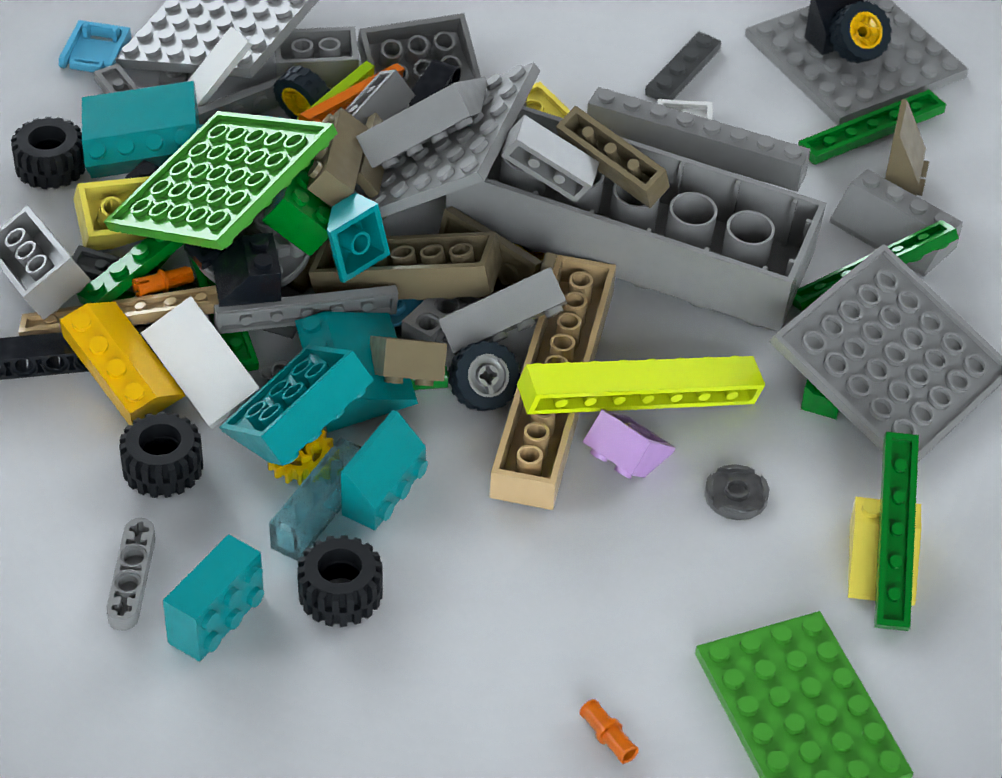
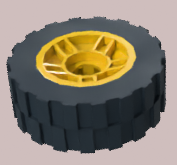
M870 1L855 2L838 10L835 13L836 16L832 18V25L829 30L834 50L839 53L842 59L845 58L850 63L867 62L883 55L882 53L888 49V44L892 38V27H890L889 17L887 18L886 12L883 9L881 10L879 5L872 4Z
M292 66L273 85V93H275V99L278 101L279 106L288 117L296 120L301 113L330 91L324 80L303 66Z

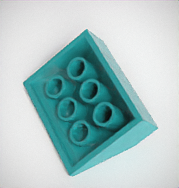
M194 81L82 97L84 164L92 179L130 173L143 160L160 167L200 129Z
M324 311L295 320L302 349L309 344L352 350L374 379L366 387L367 391L362 397L351 401L344 408L345 411L340 418L326 425L328 433L388 414L392 410L398 411L418 404L411 379L404 378L403 384L384 382L385 376L375 375L370 336L397 338L389 313Z
M308 344L219 428L223 433L267 462L284 466L293 462L299 456V451L307 443L315 441L322 434L321 430L329 422L340 418L345 411L344 408L351 401L362 397L367 391L366 387L374 379L352 350Z

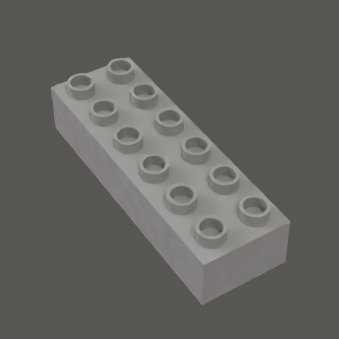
M523 106L513 124L514 126L526 115L558 135L556 125L563 118ZM623 137L621 138L667 171L670 187L651 208L633 197L598 170L592 188L575 203L501 157L504 144L484 182L446 195V208L451 206L490 230L496 231L498 235L508 241L520 245L528 251L544 254L548 251L557 255L616 265V278L631 282L639 288L652 289L688 301L693 306L709 308L742 319L750 325L766 327L775 331L782 329L812 259L826 207V202Z

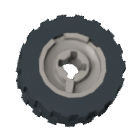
M494 341L472 343L467 347L461 348L458 351L459 353L451 360L452 364L448 370V383L451 385L452 394L458 398L457 401L465 404L467 408L477 409V411L495 410L507 405L506 403L514 398L521 375L519 373V362H516L513 352H509L506 346L499 345L498 342ZM484 371H487L489 375L487 381L480 379V374H483Z

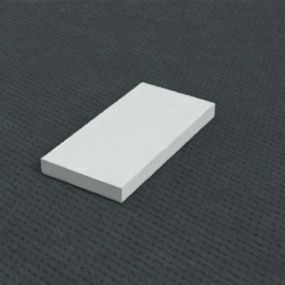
M191 296L141 332L147 343L211 429L236 412L260 390V387Z

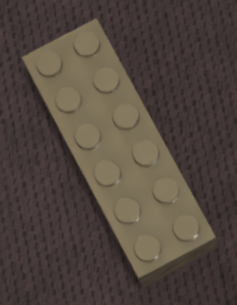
M496 231L386 236L390 255L345 283L339 280L329 239L320 246L309 271L314 294L396 285L398 300L454 299L456 297L483 298L492 295L503 261Z

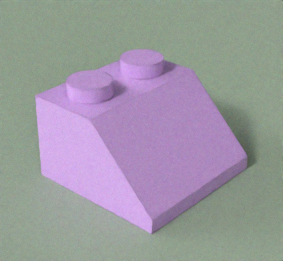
M603 409L583 440V443L592 448L590 453L604 462L610 460L616 464L614 470L629 479L632 476L645 478L673 454L676 449L630 417Z

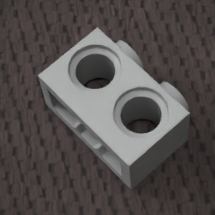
M458 297L454 299H425L402 320L401 338L434 341L448 345L447 338L438 320L468 306V303Z

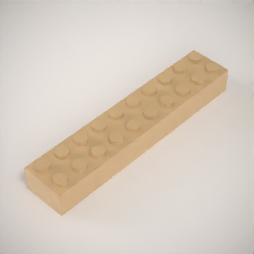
M557 255L553 273L566 298L567 304L562 306L564 311L551 318H547L546 315L538 317L522 372L526 364L595 361L614 292L616 265ZM517 387L491 470L490 498L553 510L580 412L527 415Z

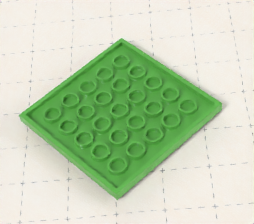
M217 111L108 216L104 223L110 231L223 250L230 246L233 239L253 222L254 217L262 209L272 203V199L282 189L291 184L292 179L301 170L310 165L311 160L321 150L328 147L329 142L338 132L332 123Z

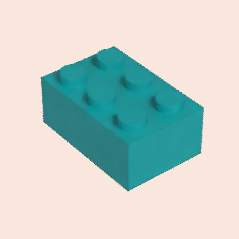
M228 534L163 599L167 642L199 662L209 652H214L220 645L222 638L230 630L236 629L241 623L243 616L252 607H257L264 597L261 552Z

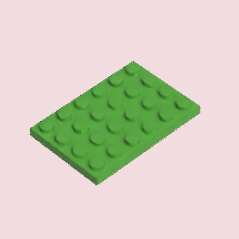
M820 611L696 646L695 655L760 778H912L914 772Z

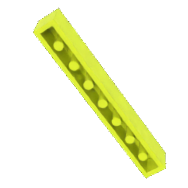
M735 355L731 357L708 356L703 358L680 357L676 359L526 364L518 380L517 387L526 413L531 415L596 412L602 409L618 411L755 404L765 387V382L754 356Z

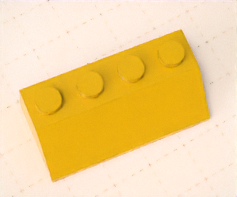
M116 302L86 303L59 319L64 339L129 425H133V420L138 417L143 419L146 414L150 413L156 415L185 397L183 390Z

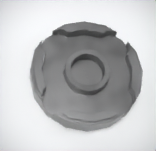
M733 464L722 466L717 469L716 473L709 475L704 495L707 504L715 513L728 519L745 520L762 513L767 506L770 489L767 480L762 475L760 477L755 474L754 469L748 466Z

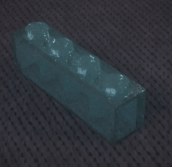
M341 437L269 522L271 549L296 561H299V558L304 556L303 551L313 545L342 509L341 471L359 451L361 446Z

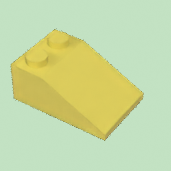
M150 176L77 183L73 200L84 247L94 250H107L147 238L110 231L105 225L104 220Z
M855 496L849 532L848 598L876 600L880 499ZM916 504L912 582L913 606L916 603L921 540V504Z

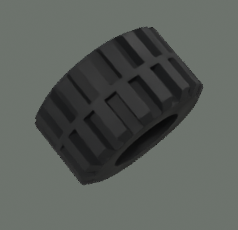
M60 117L33 119V122L24 123L23 128H18L15 131V135H12L11 147L17 176L21 178L23 183H29V186L34 188L58 189L60 188L59 186H68L71 184V181H77L80 175L84 174L86 169L82 146V132L80 127L74 125L72 121H64Z
M159 412L158 415L146 414L143 419L138 417L133 420V425H127L124 429V434L120 436L119 449L123 477L125 481H128V486L132 489H137L139 494L145 495L149 493L150 497L158 498V495H164L165 498L172 497L171 494L173 493L178 495L184 493V488L186 487L191 489L195 485V480L200 479L202 475L201 470H203L201 435L198 433L197 426L191 424L188 418H179V414L176 413L166 415V412Z
M341 535V538L335 539L334 536L326 537L324 542L318 540L313 543V548L307 547L303 551L304 557L299 558L297 568L300 605H303V610L307 615L312 614L313 620L318 623L324 620L327 626H333L334 623L340 624V627H347V623L353 622L354 625L361 623L362 617L368 619L373 615V610L379 608L380 599L383 596V566L378 552H373V546L369 543L362 544V539L355 537L351 540L348 539L347 535ZM339 578L351 580L346 583L330 582L333 579Z

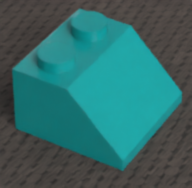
M355 192L332 206L327 233L339 280L345 283L389 256L390 250L378 203Z

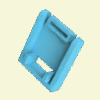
M78 20L59 57V67L66 68L69 64L70 69L94 73V71L116 64L117 55L122 50V47L131 40L130 27ZM91 36H97V37H103V38H110V39H113V42H112V41H105V40H98V39H91L90 37H91Z

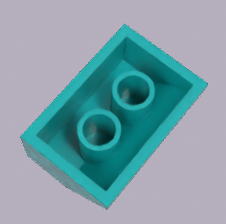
M392 410L341 471L342 516L372 530H376L383 520L387 521L391 517L395 505L400 499L404 500L407 497L411 485L417 478L423 477L428 467L425 444L399 412Z

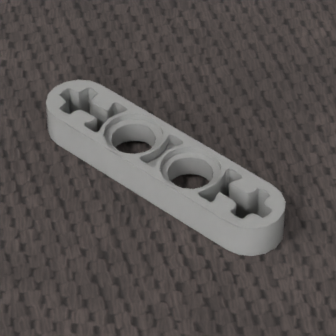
M145 518L130 520L124 528L108 598V623L112 628L120 631L133 628L140 616L155 545L154 525ZM139 532H143L140 539L141 544H137L135 540ZM131 556L143 558V561L136 565L125 562ZM125 582L137 584V587L131 591L120 589V586ZM122 603H126L128 611L124 613V616H118L122 611Z

